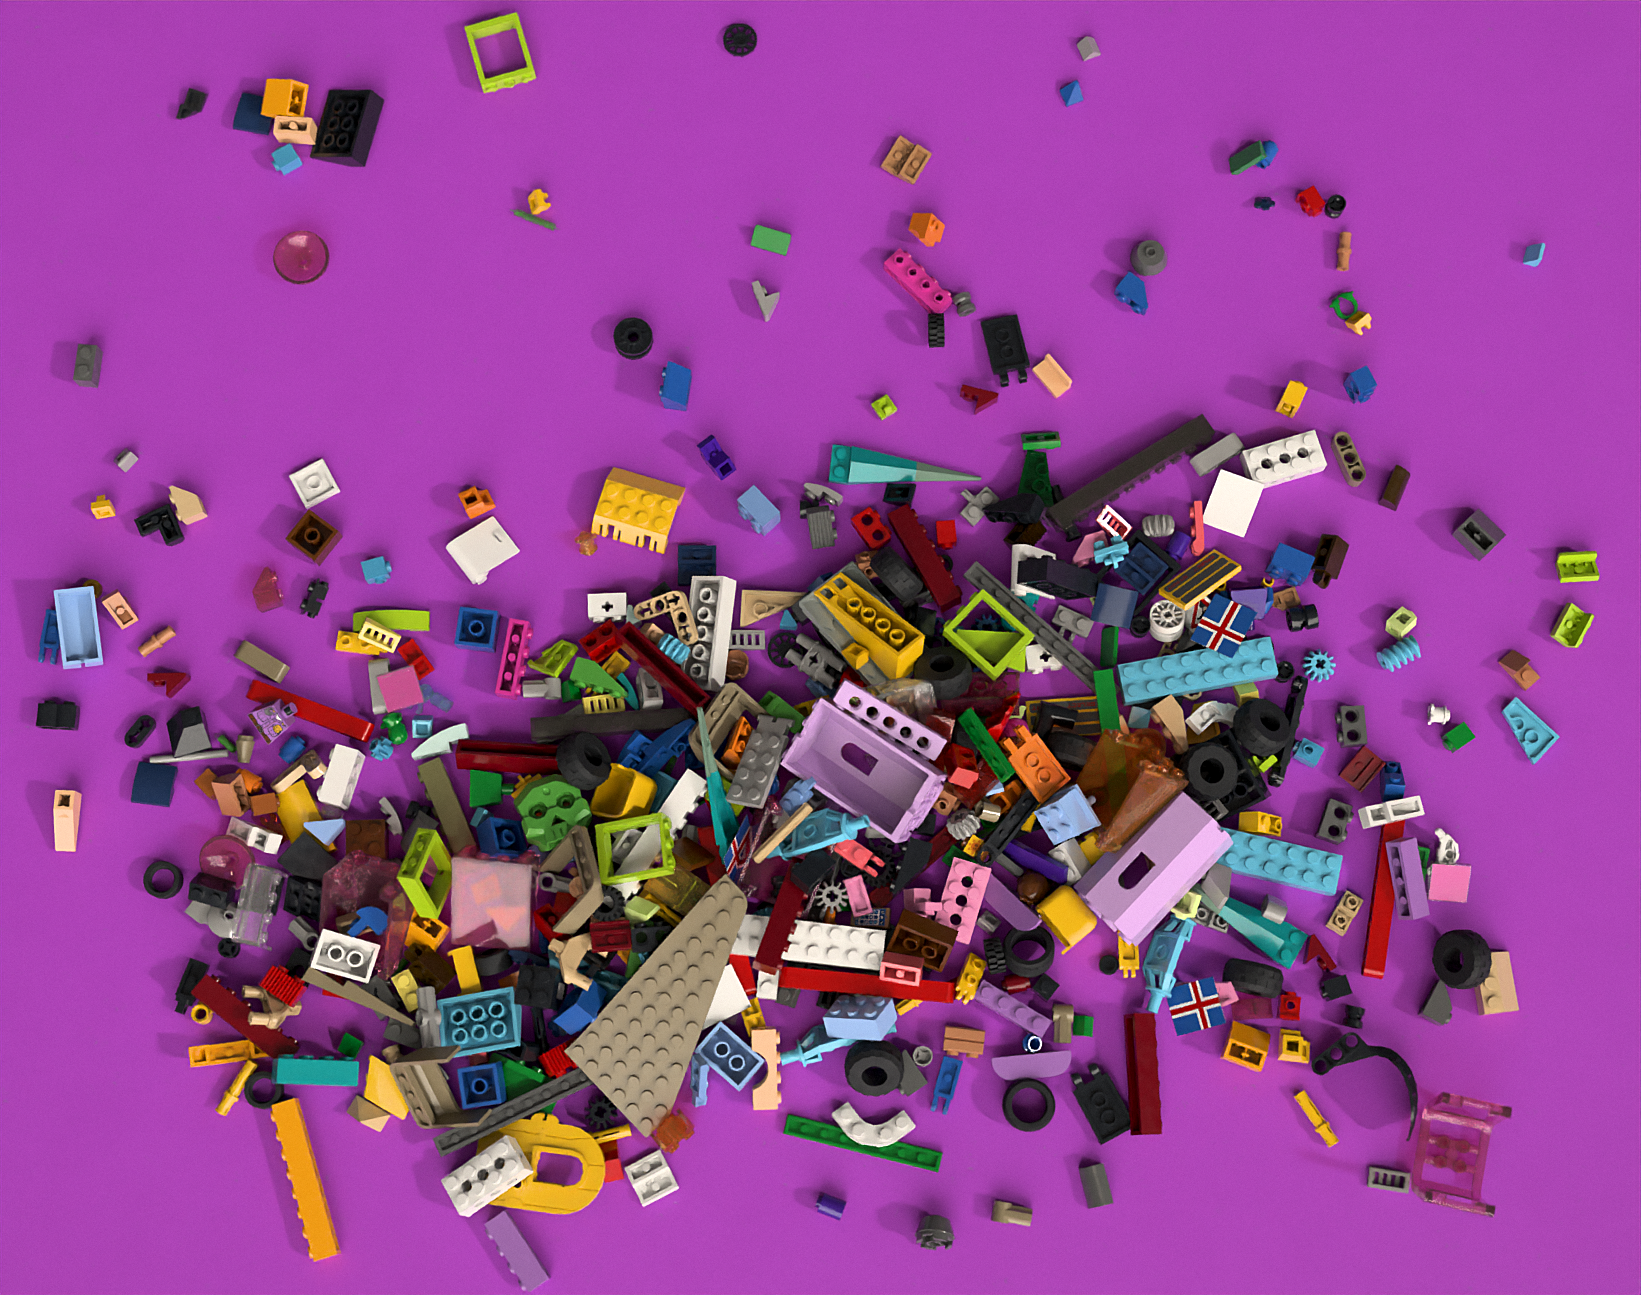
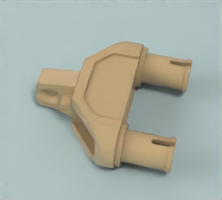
M590 933L571 938L569 941L564 940L563 943L552 939L548 949L555 952L556 957L559 958L558 962L564 983H573L588 991L593 979L578 973L577 968L586 951L591 949ZM598 952V954H600V955H602V956H604V957H606V956H607V953H608V952Z
M243 985L242 997L259 998L264 1013H249L248 1022L250 1025H266L268 1028L276 1029L285 1021L286 1016L299 1015L302 1008L301 1001H298L295 1007H290L261 986Z

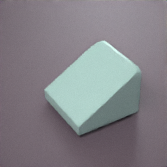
M628 605L626 623L630 621L637 628L642 625V622L635 617L634 607Z

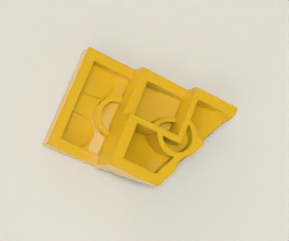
M370 1054L368 1058L370 1061L369 1071L366 1073L367 1083L363 1097L404 1120L409 1112V1108L390 1072V1065Z

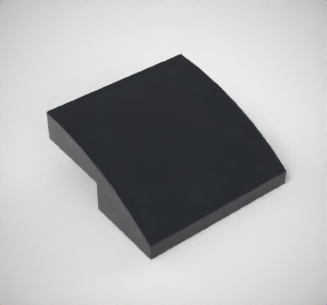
M289 876L283 910L296 917L305 915L319 923L324 920L329 887L307 878Z

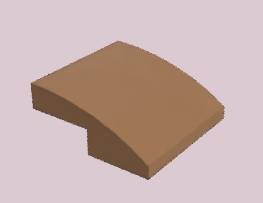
M899 135L880 167L899 179L914 185L932 153L919 144L914 145Z

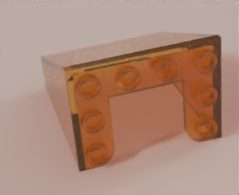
M1105 729L1074 783L1079 786L1086 799L1090 796H1094L1096 799L1091 808L1101 822V825L1092 829L1099 836L1095 842V846L1099 850L1111 853L1118 852L1189 783L1183 776L1184 772L1173 765L1174 762L1163 755L1164 752L1153 745L1154 742L1147 737L1140 738L1133 733L1125 734L1118 729Z

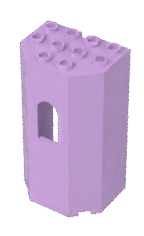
M833 698L817 699L812 706L813 711L811 715H808L802 723V726H804L803 731L795 734L792 739V746L783 753L781 765L804 781L812 776L817 782L813 786L855 816L860 817L866 814L869 817L870 826L893 842L907 841L912 834L909 831H913L922 824L942 792L944 786L941 784V781L944 782L946 780L947 774L913 751L903 747L897 740L893 741L885 736L886 733L882 730L876 731L868 726V721L863 718L861 721L851 715L852 712L846 708L844 711L834 705ZM854 743L878 759L869 776L843 758L842 748L845 744Z
M1172 783L1074 885L1076 893L1100 919L1102 918L1114 932L1118 929L1120 931L1118 935L1128 945L1133 943L1137 946L1233 844L1230 835L1224 829L1221 830L1218 823L1182 790L1179 789L1177 791V787ZM1143 852L1156 865L1134 888H1122L1118 881L1120 874Z

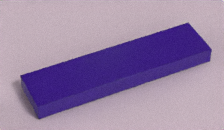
M1014 839L1010 841L1002 852L1007 858L1035 872H1039L1061 885L1067 883L1069 866Z

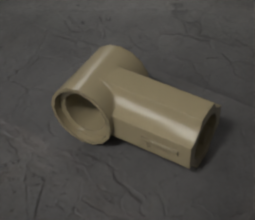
M977 792L971 795L969 802L977 818L990 822H996L999 819L1001 813L1000 806L992 804L983 793Z
M1053 1004L1054 1043H1071V1022H1073L1074 1014L1073 1004Z
M994 1200L991 1221L1030 1226L1033 1209L1013 1206L1011 1203Z

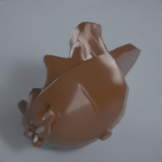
M1028 868L1016 880L1018 883L1016 892L1020 897V901L1027 903V905H1038L1048 897L1047 895L1053 880Z

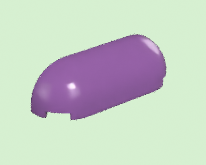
M990 873L984 893L987 902L1018 930L1029 931L1039 926L1043 921L1041 919L1042 916L1031 905L1020 901L1018 893L1006 882L1003 884L996 878V875Z
M1071 1050L993 1057L992 1065L995 1072L1006 1080L1052 1077L1062 1074L1069 1067Z

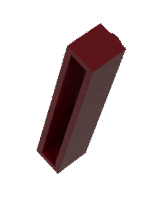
M908 504L888 513L889 524L940 612L943 613L961 604L962 590L959 585H954L952 581L954 577L949 569L946 570L943 566L945 562L941 554H936V546L933 540H928L924 525L918 523V515L914 508L910 509Z
M630 621L615 633V642L696 719H698L697 707H702L704 713L711 702V697Z
M458 739L455 752L457 769L562 775L556 761L558 745Z
M795 856L791 859L752 966L754 969L774 976L777 970L781 971L785 960L782 958L783 952H788L791 941L788 940L790 934L794 935L798 925L794 923L796 917H801L804 906L801 905L802 900H807L808 895L790 880L792 867L797 862L801 864L804 861Z
M206 974L191 991V995L272 1059L278 1058V1055L281 1054L295 1056L300 1048L297 1046L299 1042L291 1036L285 1037L282 1034L284 1030L279 1026L276 1029L266 1027V1025H250L248 1016L250 1012H254L251 1009L252 1005L245 999L240 1001L236 998L237 993L230 987L225 989L221 986L220 983L222 981L215 975L209 976Z
M1154 1013L1124 1015L1131 1135L1162 1134L1160 1081L1158 1078L1159 1062L1157 1059L1156 1020Z

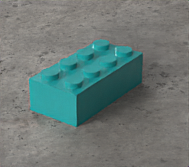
M281 1054L278 1055V1058L273 1059L272 1084L358 1086L359 1062L354 1061V1057L338 1058V1061H334L332 1056H322L318 1060H314V1056L302 1055L298 1059H293L294 1055Z

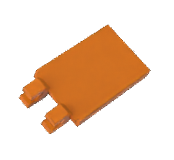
M1017 725L1012 730L1021 741L1015 745L1009 737H1003L999 744L1007 752L1005 756L1037 801L1043 804L1071 778L1037 733H1029L1024 725Z

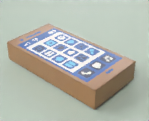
M872 908L873 913L855 919L853 913H851L850 927L890 929L892 910L890 908Z

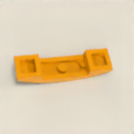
M249 1040L188 1047L190 1068L246 1061L248 1058L259 1059L269 1057Z

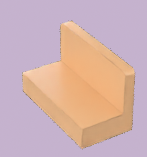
M1049 353L1045 355L1041 363L1032 369L1033 373L1055 399L1071 387L1072 380Z

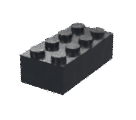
M1042 555L1041 558L1027 557L1026 560L1018 561L1017 584L1066 601L1096 597L1098 574L1090 572V569L1078 568V565L1067 564L1065 560H1055L1050 555Z

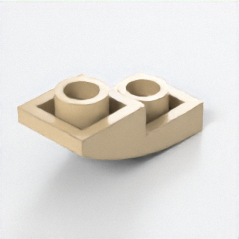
M1346 890L1329 918L1326 927L1343 936L1364 900Z

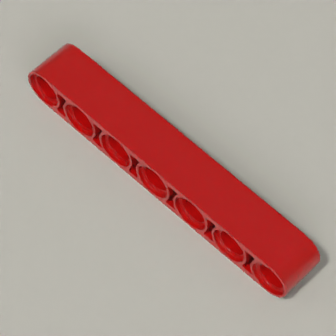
M255 679L252 680L245 696L260 704H266L277 699H281L285 705L292 702L297 707V713L293 714V716L364 743H368L375 727L370 722Z

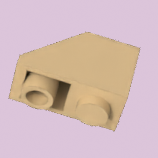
M175 486L169 487L171 493L168 495L172 504H176L178 510L175 513L179 521L189 525L208 517L202 500L196 494Z

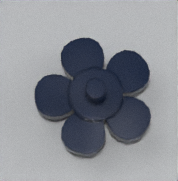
M1270 197L1256 198L1254 203L1255 208L1259 209L1262 207V210H1269L1270 207L1275 206V201L1271 200Z
M556 1015L552 1016L551 1021L548 1022V1028L553 1030L552 1035L556 1038L560 1035L565 1036L567 1032L553 1021Z

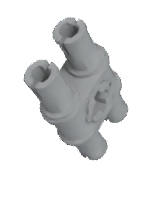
M800 633L796 638V642L806 648L808 652L804 657L795 650L790 649L785 658L798 666V670L810 676L813 681H819L832 689L836 685L837 679L825 672V669L830 665L842 673L848 664L836 656L834 650H830L821 644V641H814L804 633Z

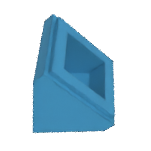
M785 610L780 622V629L797 630V623L790 612Z

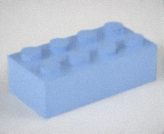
M94 587L53 590L63 669L81 668L82 663H85V667L103 665Z

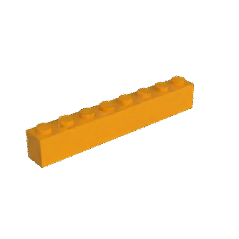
M299 1098L271 1105V1118L273 1122H276L278 1128L275 1131L276 1137L283 1146L281 1155L288 1165L286 1169L287 1177L293 1183V1188H291L292 1195L295 1200L297 1199L299 1205L297 1207V1214L304 1223L302 1232L305 1239L308 1238L310 1245L307 1247L308 1254L314 1261L340 1254L339 1243Z

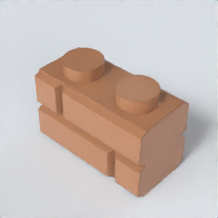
M945 1026L943 1050L947 1051V1055L958 1056V1053L961 1052L966 1053V1057L978 1058V1055H983L985 1030Z

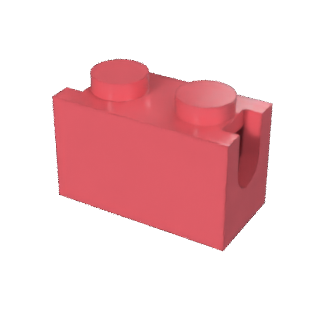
M885 951L881 962L879 980L919 986L923 974L924 958Z

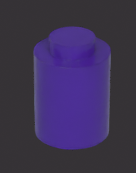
M1174 531L1165 552L1175 561L1181 560L1192 539L1183 532Z
M824 1193L823 1196L819 1195L815 1207L818 1208L817 1212L840 1221L847 1202Z

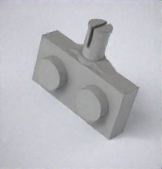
M987 486L975 496L965 489L961 495L969 502L960 515L974 527L985 516L982 508L994 504L1000 499Z

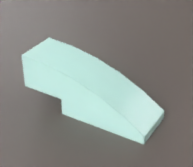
M463 723L435 734L411 753L412 758L420 760L453 753L452 745L457 744L458 739L470 740L468 726Z

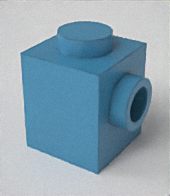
M290 143L284 147H278L271 154L274 159L272 161L276 171L281 170L283 175L303 165Z
M383 556L361 562L365 580L368 584H382L387 581L386 579L391 578L390 572H392L390 561H386Z
M1303 738L1300 742L1296 741L1292 751L1294 754L1292 758L1314 768L1325 748Z

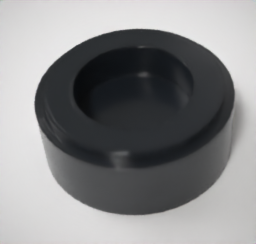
M1106 955L1100 959L1098 967L1103 974L1112 975L1118 970L1119 963L1114 956Z

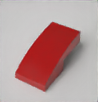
M411 639L397 649L408 666L413 668L418 680H421L435 670L414 639Z

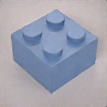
M755 485L737 499L738 514L745 521L748 519L751 522V527L757 534L761 533L765 536L781 522L780 511Z

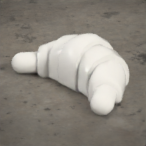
M1436 828L1435 834L1439 837L1440 842L1436 850V862L1433 864L1454 866L1459 858L1458 843L1441 828ZM1433 866L1427 868L1428 875H1432Z

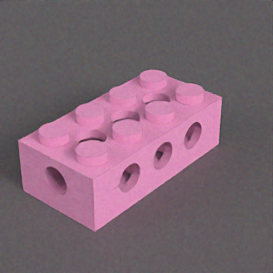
M954 857L940 901L942 903V911H937L935 921L958 930L956 941L969 945L992 868L983 867L979 864ZM964 877L971 878L972 886L964 887L961 880ZM958 896L966 898L967 903L965 906L956 904ZM952 915H958L961 918L959 925H953L950 922Z

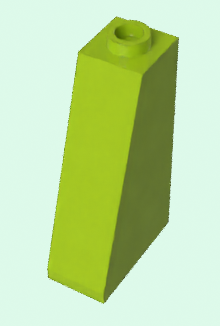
M960 629L955 631L959 637L987 662L997 665L1023 637L1020 633ZM1026 648L1006 669L1017 673L1025 672Z

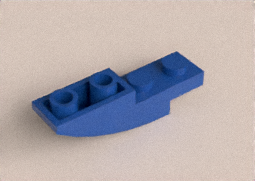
M690 718L665 731L643 751L646 756L634 769L652 779L673 755L679 757L690 745L688 735L697 722Z

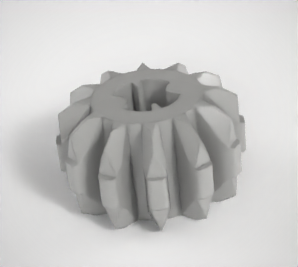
M1153 515L1142 520V531L1149 538L1163 537L1174 532V521L1170 515Z
M962 808L960 811L956 810V813L951 814V818L947 820L948 824L946 826L953 837L957 840H964L966 837H971L973 833H976V830L980 828L981 821L975 816L974 810Z
M830 880V887H828L826 882H823L824 889L817 888V891L822 895H815V899H821L816 904L817 906L825 905L822 909L823 912L827 910V907H830L829 912L833 914L834 907L838 912L841 911L838 904L844 907L847 905L841 899H848V895H842L847 890L846 887L841 890L838 889L841 886V882H838L836 887H834V881ZM829 892H833V895L837 896V899L833 900L834 902H830V898H826V895L830 894Z

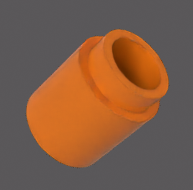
M239 768L235 772L242 775L248 793L254 794L260 791L263 785L261 777L247 769Z

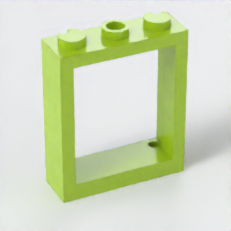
M517 12L464 27L484 93L496 92L504 87L511 88L515 84L528 83V81L536 79ZM516 28L527 68L485 79L474 40Z
M982 589L979 593L976 591L969 598L971 602L966 607L962 605L956 612L957 616L953 620L949 619L943 625L942 635L995 681L1032 642L1035 635ZM981 600L987 603L1023 636L995 667L989 664L953 631Z
M660 812L595 825L601 883L606 886L674 874L676 862L674 856H672L674 842L670 836V829L672 828L671 819L666 814ZM659 824L663 867L614 876L610 833Z
M417 829L397 875V879L419 916L438 919L458 872L455 863L436 830ZM429 855H431L438 871L427 893L419 878Z

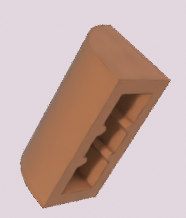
M241 774L223 775L211 782L222 815L241 817L251 808Z

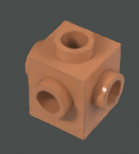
M877 550L864 551L855 555L856 566L869 580L877 577V574L869 565L871 558L878 552Z
M946 782L932 808L942 815L949 816L953 811L956 812L961 805L959 799L963 790Z

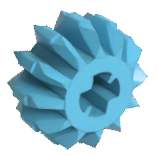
M665 634L657 645L668 658L677 664H682L690 652L689 647L670 634Z
M1317 649L1315 653L1310 651L1308 653L1309 657L1305 656L1303 659L1306 663L1302 665V668L1308 669L1304 673L1305 676L1311 674V681L1315 677L1318 682L1322 681V677L1328 680L1329 675L1334 674V670L1331 668H1334L1336 664L1330 662L1334 657H1326L1328 652L1324 651L1321 654L1320 649ZM1319 663L1322 664V667H1321V668H1320V667H1319V668H1316V666H1315L1316 664H1319Z

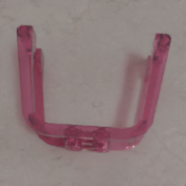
M1441 1092L1428 1102L1420 1125L1411 1178L1412 1191L1423 1202L1494 1217L1496 1206L1487 1203L1481 1198V1188L1492 1128L1501 1121L1511 1118L1512 1107L1447 1092ZM1463 1104L1488 1110V1116L1485 1120L1439 1109L1444 1106L1461 1108ZM1436 1119L1480 1129L1479 1145H1471L1465 1140H1450L1447 1136L1436 1137L1429 1135L1431 1120ZM1427 1143L1435 1144L1440 1149L1447 1148L1445 1157L1425 1155ZM1457 1152L1477 1154L1475 1166L1468 1165L1462 1160L1455 1161L1458 1156ZM1424 1163L1432 1164L1437 1169L1448 1168L1456 1173L1467 1172L1474 1174L1471 1190L1421 1179ZM1451 1195L1471 1200L1472 1204L1447 1199L1446 1197Z

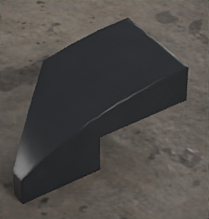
M189 88L184 104H180L176 119L182 120L202 112L208 94Z

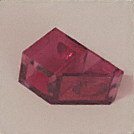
M269 567L263 569L252 591L257 608L261 613L284 606L282 602L285 599L282 589H278L276 584L279 581L278 576Z

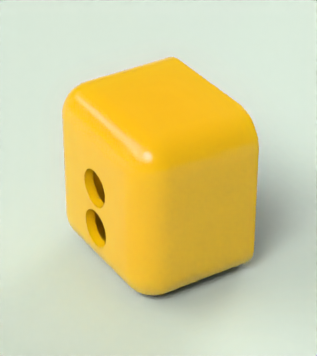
M611 763L610 766L612 768L609 778L596 787L590 804L591 814L607 822L649 815L657 792V783L635 769Z
M1068 885L1058 887L1035 907V910L1042 916L1041 919L1066 947L1061 952L1062 955L1097 925L1095 914L1073 888Z

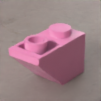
M1104 530L1085 535L1071 564L1084 567L1090 561H1093L1095 542L1104 541L1105 547H1109Z

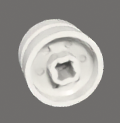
M1169 600L1158 601L1150 610V634L1161 642L1177 640L1184 630L1185 611Z

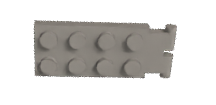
M759 714L757 718L759 724L757 729L751 732L726 800L729 803L763 809L782 760V755L789 742L787 737L789 729L795 726V720L778 717L776 721L774 716Z

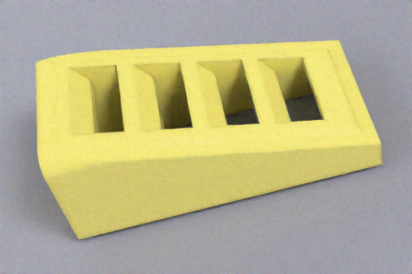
M366 617L358 633V638L393 653L401 635ZM368 627L371 628L370 633L366 632ZM375 631L379 632L377 637L373 636ZM385 634L386 636L384 640L381 641L380 639L382 635ZM392 637L393 640L391 644L388 645L387 642L389 638Z
M609 694L582 698L585 717L618 715L625 711L624 698L622 696L620 699L614 698ZM598 701H600L602 710L599 709ZM606 701L609 703V709H607ZM590 702H593L594 712L591 710Z

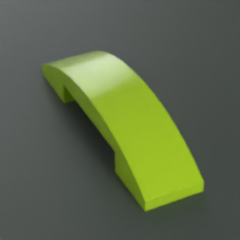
M376 610L353 613V633H359L366 617L390 630L430 631V612Z

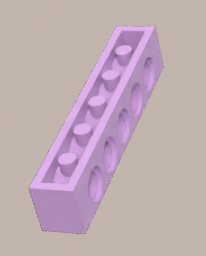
M844 678L833 696L834 705L843 711L845 708L852 712L851 715L860 721L863 718L869 722L868 726L876 731L879 729L885 731V736L893 741L896 739L903 742V747L910 751L915 749L920 752L919 756L927 761L930 759L935 761L947 742L946 738L846 678ZM853 696L860 698V703L856 706L849 703L850 698ZM870 706L877 708V713L873 716L866 713L867 708ZM888 716L894 719V723L890 726L883 723L884 718ZM909 727L911 729L910 734L907 736L901 735V728ZM920 737H926L928 742L926 745L920 746L917 744V740Z

